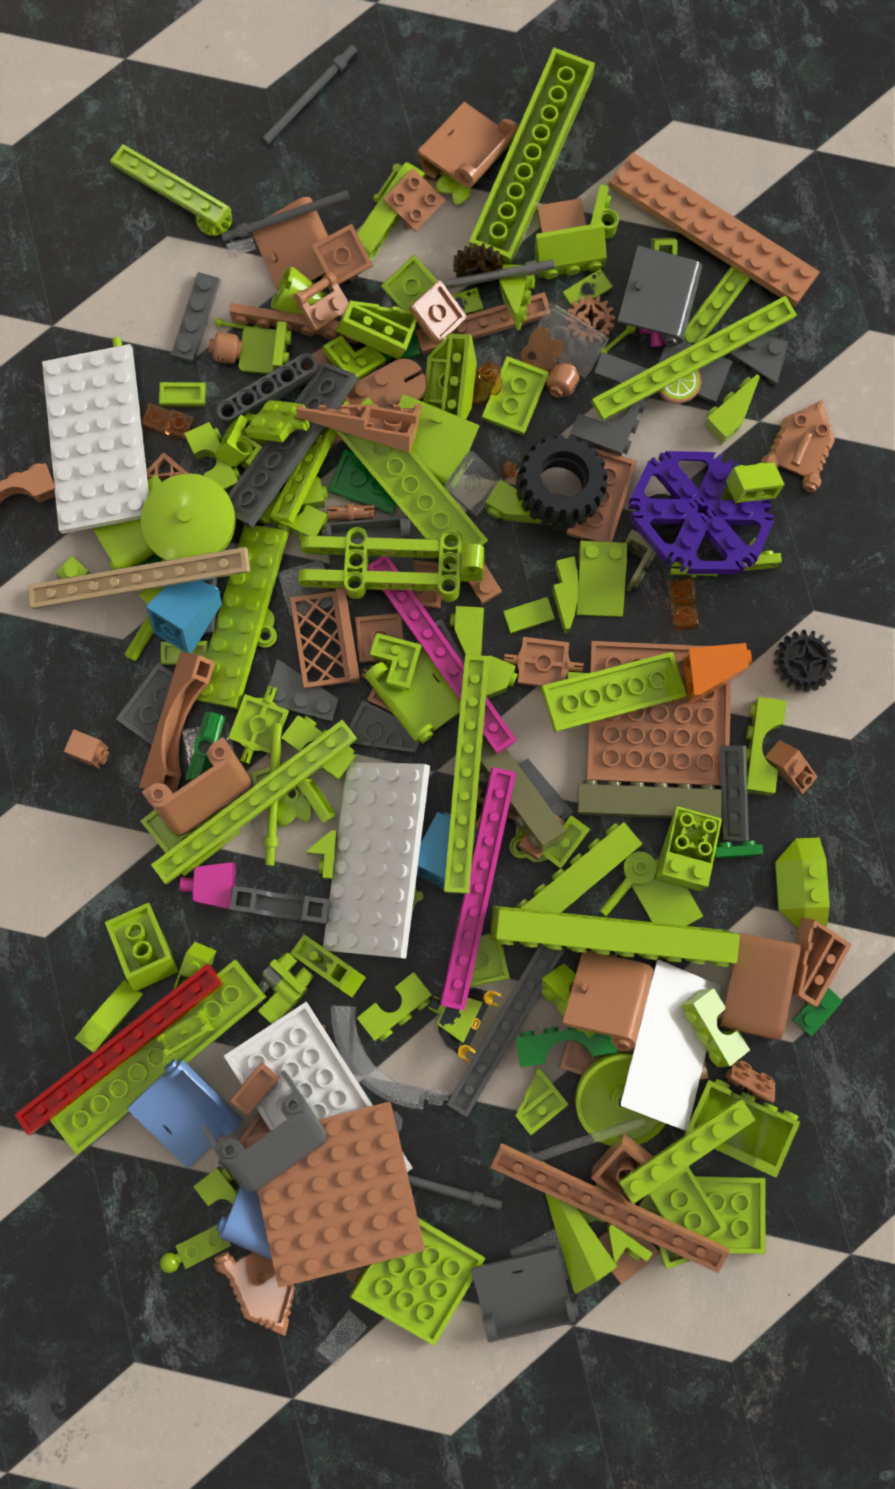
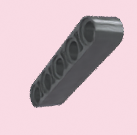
M309 353L302 354L219 403L217 407L218 416L225 425L230 426L240 415L245 416L246 413L256 414L262 410L269 400L278 401L309 383L319 369L316 358ZM308 363L313 364L312 369L308 371L303 370L304 365ZM287 375L294 376L290 382H284V377ZM268 386H273V387H274V389H273V391H272L271 393H269V394H265V393H264V390H265L266 387H268ZM247 398H254L251 405H244ZM227 410H234L232 416L224 417V414Z

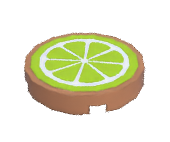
M697 370L658 391V393L667 402L673 404L689 402L693 400L700 390L701 374Z

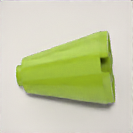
M288 267L279 281L277 294L274 293L271 308L277 311L303 315L293 296L296 292L304 291L314 283L296 268ZM324 291L318 292L308 299V304H314L327 294Z

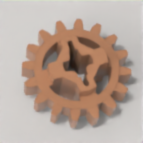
M588 295L587 300H584L582 296L579 297V304L574 301L572 302V309L567 310V316L569 317H566V324L569 325L568 333L574 331V340L580 337L581 344L585 340H589V344L592 345L594 340H597L600 344L602 336L605 338L609 337V331H613L614 328L612 323L615 322V316L611 315L613 307L607 308V300L601 303L600 296L592 300V296ZM589 314H590V318H591V320H592V322H593V323H592V326H591V322H589V318H588Z

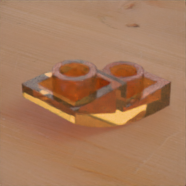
M149 402L141 426L185 439L184 433L188 432L193 417L174 409L169 411Z
M693 579L670 581L675 630L698 628L699 622Z

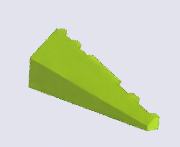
M545 1193L572 1288L576 1294L603 1278L615 1269L617 1265L578 1209Z

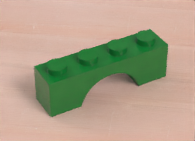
M558 1027L545 1028L544 1034L534 1035V1030L520 1032V1037L515 1038L520 1067L545 1064L549 1050L555 1044L566 1040L582 1044L591 1056L617 1053V1049L611 1043V1036L595 1033L588 1037L583 1031L579 1032L573 1027H568V1030L558 1031Z

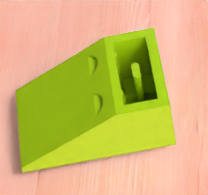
M676 806L659 857L655 880L699 892L709 886L722 818Z

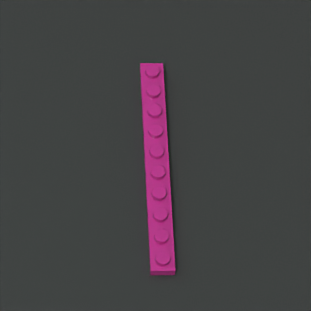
M382 556L368 565V571L399 572L390 558ZM382 590L461 703L464 673L463 662L412 590ZM486 697L483 736L498 755L515 744L517 739Z
M491 767L473 849L469 894L463 895L440 1001L441 1006L465 1010L516 776V772Z

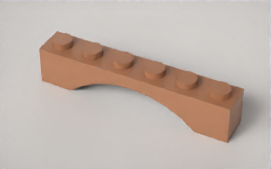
M180 652L141 779L140 788L147 789L155 783H162L172 793L177 791L181 778L179 745L182 729L193 703L209 684L215 661L197 654Z

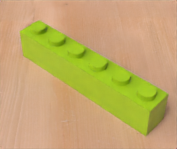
M624 822L620 826L615 823L606 831L607 837L602 841L599 838L593 841L588 846L589 852L584 856L581 853L575 856L569 862L572 865L566 871L561 868L551 877L554 880L547 887L543 883L533 892L535 894L534 898L529 902L525 898L515 908L561 913L639 848L642 843Z

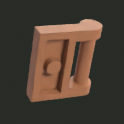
M331 271L326 273L323 279L304 291L296 292L293 296L313 332L343 314L349 303L337 283L335 274ZM326 287L329 288L331 293L312 305L308 304L309 298Z

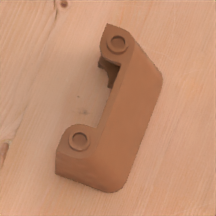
M224 737L209 747L208 758L213 767L175 793H172L162 783H155L142 791L147 801L174 834H187L250 790L251 779Z
M738 932L740 934L737 963H733L726 1000L723 1003L726 1009L718 1015L717 1027L729 1030L738 1029L741 1033L771 1040H781L787 1020L800 955V945Z

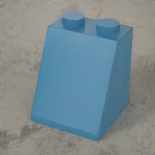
M204 581L166 586L146 608L153 633L184 653L191 654L221 607L222 602L220 591L216 586L207 584Z
M437 812L420 844L416 876L444 890L451 815L443 812V814ZM475 828V832H474L473 849H474L475 840H476V835H477V832H476L477 829H476V828Z

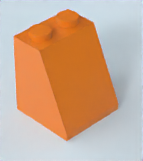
M746 643L688 649L683 657L688 704L700 700L740 677L745 672L749 664L752 663L751 651L747 650Z

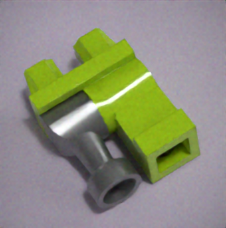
M289 952L280 957L279 960L274 959L263 972V980L258 985L263 994L270 989L275 992L269 1001L258 1010L271 1024L291 1011L301 997L309 990L307 986L314 977L306 968H303L295 976L290 969L298 961ZM263 1001L260 1002V1003L256 1006V1008H258V1007L263 1003Z

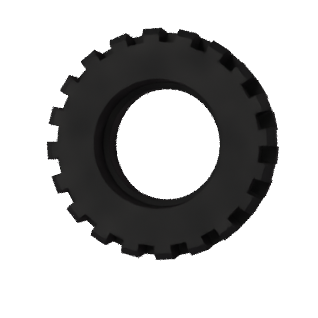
M555 435L554 439L548 436L542 439L541 444L536 442L531 446V450L527 451L524 455L517 474L516 488L518 490L516 494L518 500L522 501L521 506L524 511L527 512L529 510L531 512L530 517L533 520L540 519L542 521L541 524L544 526L553 524L555 529H561L562 525H566L567 529L573 528L576 522L579 525L585 523L588 517L591 518L596 513L607 490L608 483L606 480L608 472L606 469H603L605 466L603 458L597 457L599 452L594 447L590 449L588 442L584 440L581 442L576 441L574 436L569 435V438H563V435ZM550 468L567 469L578 477L582 485V491L569 497L556 495L544 486L541 480V473Z

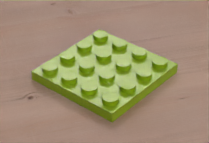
M418 1218L425 1250L367 1265L350 1293V1297L435 1346L473 1281L471 1268L482 1265L485 1257Z

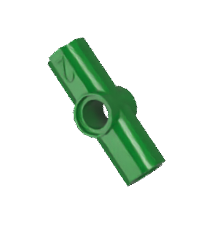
M205 712L198 738L194 742V752L185 778L186 781H193L211 768L212 763L208 758V753H201L200 747L203 744L212 745L220 739L226 719L224 716L213 712Z

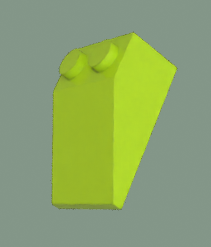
M580 541L578 548L579 587L576 615L623 617L627 543Z
M149 902L105 922L126 979L134 992L179 972Z

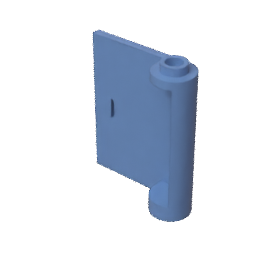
M173 1059L164 1068L165 1072L127 1107V1110L176 1158L189 1168L211 1147L201 1127L205 1125L219 1139L222 1135L225 1137L231 1135L242 1123V1118L183 1059H178L177 1061Z
M239 1187L230 1213L226 1218L222 1216L216 1228V1231L219 1232L218 1237L272 1260L258 1192L248 1193Z

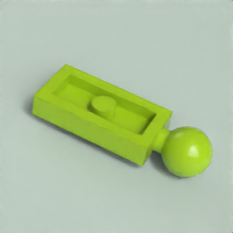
M217 1225L176 1245L177 1254H164L160 1260V1267L166 1273H173L178 1269L180 1263L183 1262L187 1269L230 1247L231 1243L218 1237L219 1232L216 1231Z

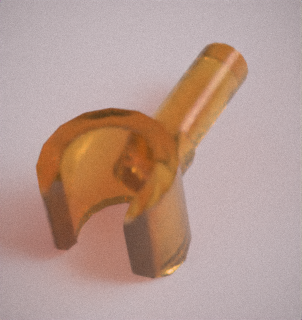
M506 461L502 470L503 475L508 478H517L518 472L515 471L517 464Z

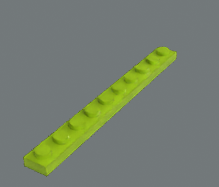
M784 296L593 398L591 403L601 421H604L794 319L797 314L787 297Z
M465 655L444 885L445 893L469 894L489 656Z
M342 719L151 864L165 884L170 883L358 739Z

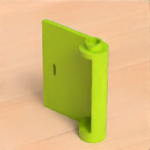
M403 394L399 402L401 408H414L415 404L422 405L416 439L411 449L443 487L454 491L480 425Z
M157 474L148 480L149 494L161 483ZM141 519L92 528L111 559L109 565L112 570L138 566L155 555L143 536Z
M421 648L409 691L386 685L392 664L390 662L386 664L380 662L370 668L364 675L415 743L420 741L425 743L433 736L434 731L460 714L461 703L426 652Z

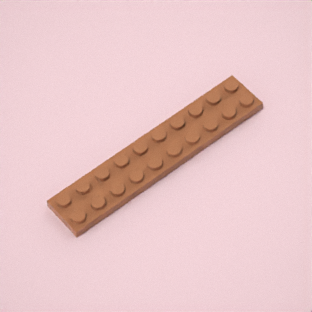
M633 152L609 181L608 186L610 189L780 298L786 296L794 307H796L819 274V271Z

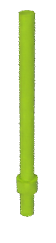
M273 723L270 774L280 767L282 723ZM278 800L268 807L267 836H264V846H266L265 865L271 866L275 865V847H278V837H276Z

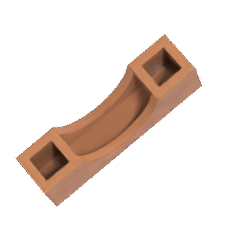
M46 463L34 464L29 467V470L22 473H12L7 479L0 481V503L5 498L14 494L29 495L38 503L55 497L56 487L54 485V478Z

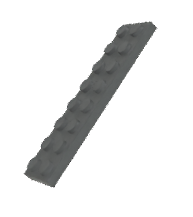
M323 362L294 403L304 404L308 409H319V405H326L327 409H338L358 381V378L354 373ZM309 421L310 427L307 431L294 430L284 442L266 441L228 494L233 504L237 521L251 528L254 527L325 426Z

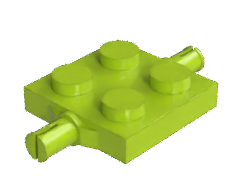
M269 400L258 414L246 413L244 417L248 420L247 423L250 424L244 431L248 438L284 442L294 430L307 431L309 429V421L297 418L296 414L297 407L303 405V408H306L305 405Z
M268 685L264 698H254L246 694L243 697L228 737L240 742L245 747L240 759L243 762L248 753L246 763L250 764L254 750L271 754L273 723H282L283 729L289 710L278 707L272 702L277 690L275 687H273L269 696L272 686Z

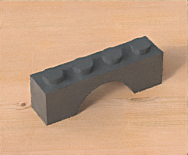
M233 886L230 910L233 912L327 925L330 900Z

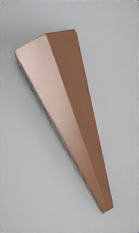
M377 404L341 405L340 409H327L326 405H319V409L303 408V405H299L296 409L297 418L409 453L416 439L422 405L415 404L414 408H401L400 404H393V408L377 407Z

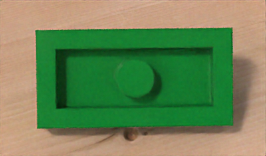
M743 841L741 846H732L731 842L717 843L714 859L760 856L763 854L762 844L755 845V841Z
M828 988L818 1007L806 1004L792 1021L809 1037H812L843 1000Z

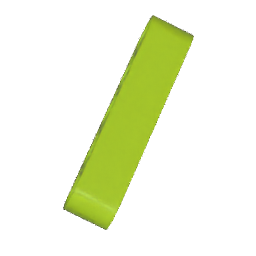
M408 162L402 166L357 233L371 261L401 218L383 199L412 168L426 179L427 173Z

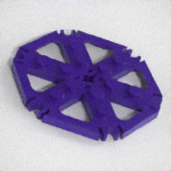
M665 451V453H660L658 457L660 462L652 457L648 461L628 502V509L637 511L632 512L630 520H633L631 523L664 563H666L668 557L671 558L668 566L671 567L674 562H679L681 564L680 572H683L689 566L686 574L742 573L746 568L744 563L748 567H752L758 560L774 522L772 520L774 514L765 513L769 512L772 507L769 504V499L736 504L734 500H720L727 485L726 479L732 471L733 460L730 459L727 464L721 461L722 454H719L714 460L716 452ZM702 461L707 464L708 470L699 489L679 467L678 462ZM655 476L674 499L648 498L645 495V489L650 478ZM698 510H699V511H703V510H704V511H705V514H704V513H700V514H699L697 511H698ZM651 524H683L673 544L665 543L651 527ZM729 525H757L760 530L754 544L746 545ZM704 535L723 556L725 561H702L697 557L696 552Z

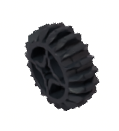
M802 630L800 635L797 631H794L792 638L786 635L784 642H779L777 645L780 650L774 652V655L778 658L773 661V664L780 665L775 670V673L779 674L782 672L783 674L779 680L782 682L787 679L789 682L786 684V687L788 688L795 684L794 689L797 692L801 689V686H803L805 693L809 692L810 687L813 691H817L819 685L824 687L827 684L826 680L830 681L833 678L830 672L836 671V667L832 664L837 662V658L830 656L836 651L835 649L827 648L831 641H827L824 644L822 642L824 635L821 634L818 638H815V631H811L809 636L806 630ZM800 644L799 654L788 658L790 648ZM810 646L815 648L820 655H815L811 651ZM803 657L809 660L810 663L808 665H804V662H801ZM822 664L820 674L810 678L812 667ZM790 667L798 669L800 676L796 675Z

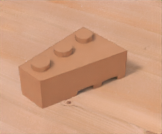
M802 917L796 944L800 945V955L792 996L805 1004L818 1007L852 944L816 920Z

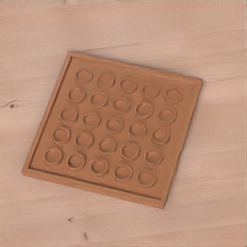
M591 641L590 673L673 652L686 692L683 657L689 648L707 646ZM731 682L692 704H688L686 696L679 700L589 723L586 780L625 783L642 782L648 784L666 783L670 785L690 784L693 786L714 785L721 787L720 746L730 745Z
M391 1102L319 1119L327 1132L326 1142L292 1168L257 1191L278 1288L425 1250ZM270 1132L246 1137L247 1146L250 1147Z

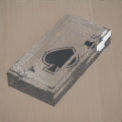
M349 1309L319 1345L317 1351L336 1366L368 1325Z

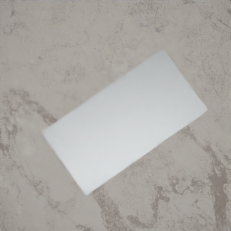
M657 960L621 1106L685 1131L687 1130L707 1049L697 1038V1032L692 1024L686 1019L681 1004L702 989L714 988L718 996H720L722 986Z

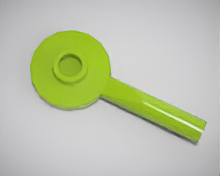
M638 851L626 858L623 865L626 878L599 910L601 914L607 917L633 883L642 885L654 878L657 866L650 854Z

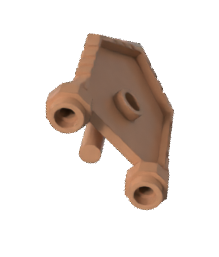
M823 400L809 406L808 409H802V411L784 418L780 426V432L777 433V438L773 442L774 445L770 449L771 452L763 456L760 462H774L776 467L780 466L803 476L802 488L812 493L820 487L822 481L819 472L822 471V465L825 464V459L829 455L828 452L835 441L832 429L830 430L831 426L828 423V417H826L827 414Z
M228 1252L215 1257L216 1263L214 1266L216 1271L230 1279L229 1283L234 1288V1295H237L236 1299L241 1304L240 1308L244 1317L286 1336L289 1322L288 1316L291 1313L289 1309L292 1308L291 1300L293 1301L295 1293L294 1284L278 1288L273 1261L257 1253L251 1252L246 1254L236 1262Z

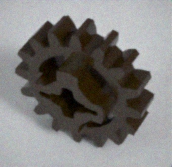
M473 243L472 248L464 246V251L458 250L457 255L453 257V272H456L457 278L502 269V257L499 256V251L493 252V246L485 248V244L477 246Z

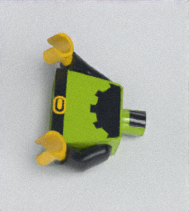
M475 987L469 988L465 1010L441 1006V999L436 996L433 997L428 1009L441 1015L437 1022L439 1025L438 1033L446 1046L466 1062H470L466 1058L468 1051L476 1053L470 1047V1043L488 1006H498V1004L492 1001L495 995L501 996L496 991H487Z

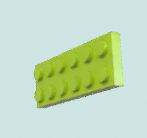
M673 652L540 687L554 733L679 700L687 696Z

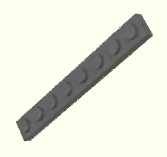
M540 943L446 1105L468 1117L542 990L541 978L553 971L565 950L564 948L562 950L549 949Z

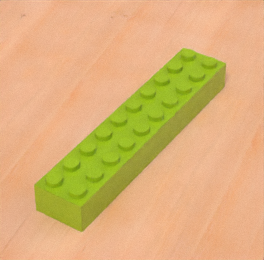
M553 48L469 240V248H472L473 243L477 246L485 244V248L493 246V252L499 251V256L502 257V267L503 264L512 265L593 78L595 63L557 48Z
M493 906L490 935L496 938L495 941H498L500 944L514 945V941H520L519 943L523 944V946L538 947V943H542L543 946L549 949L562 950V946H567L568 949L576 952H586V948H591V951H595L597 954L610 955V951H614V953L620 956L634 957V953H638V956L658 960L659 955L668 961L681 962L682 958H685L686 961H691L690 963L705 964V961L708 960V963L722 967H729V963H737L740 934L722 929Z

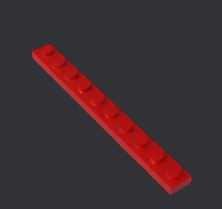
M207 963L17 1112L15 1116L26 1134L32 1135L221 987L223 982L212 966Z

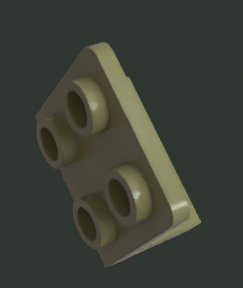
M633 529L625 541L627 543V551L641 558L642 561L626 588L629 592L632 587L638 588L646 573L643 567L648 569L656 555V552L642 535Z

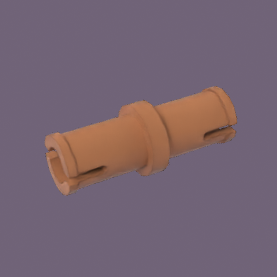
M349 503L348 506H328L329 521L375 519L374 504L354 505V503Z

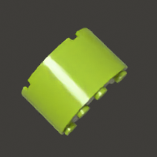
M716 1079L715 1083L708 1080L685 1135L741 1098L755 1118V1121L714 1149L777 1178L800 1122L797 1121L799 1116L786 1110L783 1114L777 1112V1107L764 1102L763 1106L754 1102L755 1097L747 1093L735 1094L729 1090L730 1085Z

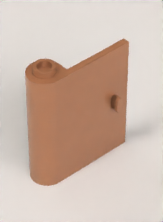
M463 102L418 150V154L463 186L472 187L512 144L518 126L509 119H503L497 125Z
M310 197L300 198L270 216L313 201ZM317 210L252 233L277 290L279 289V281L290 266L296 268L311 282L320 277L323 278L326 274L312 247L314 243L328 236Z
M591 951L582 952L562 1025L611 1036V1043L620 1051L633 1049L636 1045L654 973L653 968L637 961L597 954Z

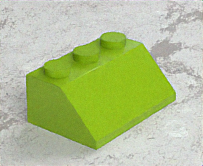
M604 222L536 234L534 247L536 263L552 259L555 262V269L538 272V277L553 279L562 274L575 275L580 271H597L605 267L607 254Z

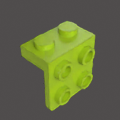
M278 321L277 330L244 328L239 360L240 371L269 374L289 362L287 345H291L292 331H288L287 322Z

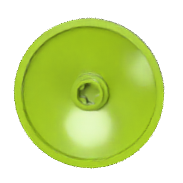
M180 474L164 480L148 495L141 512L143 536L152 551L164 561L224 551L230 543L235 530V510L228 494L217 482L198 474Z
M634 1052L612 1053L596 1060L583 1073L576 1088L575 1105L581 1124L593 1138L609 1146H612L623 1132L639 1145L655 1137L666 1125L662 1121L621 1106Z

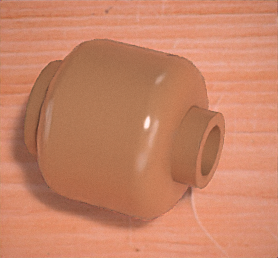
M217 332L215 339L210 338L208 352L213 353V360L216 362L233 364L236 359L240 360L242 341H239L236 334Z
M569 363L555 365L546 380V386L550 390V394L556 398L571 396L579 382L577 369Z

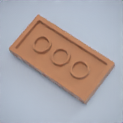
M596 449L599 452L597 457H602L605 462L603 469H606L608 472L606 480L608 483L607 490L596 513L591 518L588 517L587 521L581 525L576 522L575 527L568 528L566 535L585 541L612 542L637 461Z

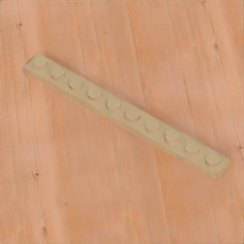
M243 547L28 585L30 608L37 609L250 572L248 549Z

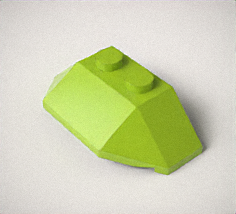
M448 333L445 339L431 352L427 359V389L423 396L424 403L465 420L472 408L477 364L471 335Z
M796 838L775 862L778 910L798 930L802 917L816 920L827 928L830 908L827 863L820 838Z

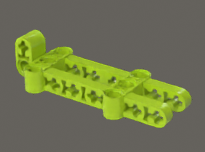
M360 527L350 529L346 537L304 536L301 538V552L319 555H345L344 570L302 569L299 571L298 584L304 587L345 588L347 595L353 599L363 597L367 589L439 591V596L442 600L453 602L459 597L460 581H481L484 577V547L479 544H466L463 546L462 552L461 536L454 530L445 531L441 535L440 540L368 538L366 531ZM356 538L363 539V542L360 544L352 543ZM448 541L457 543L454 547H447L445 545ZM368 557L439 558L438 573L368 571ZM354 560L362 561L359 566H352L351 563ZM447 563H454L456 565L453 569H446L444 567ZM353 582L361 583L358 588L353 589L349 587ZM446 585H452L455 587V589L450 592L443 590L444 586Z

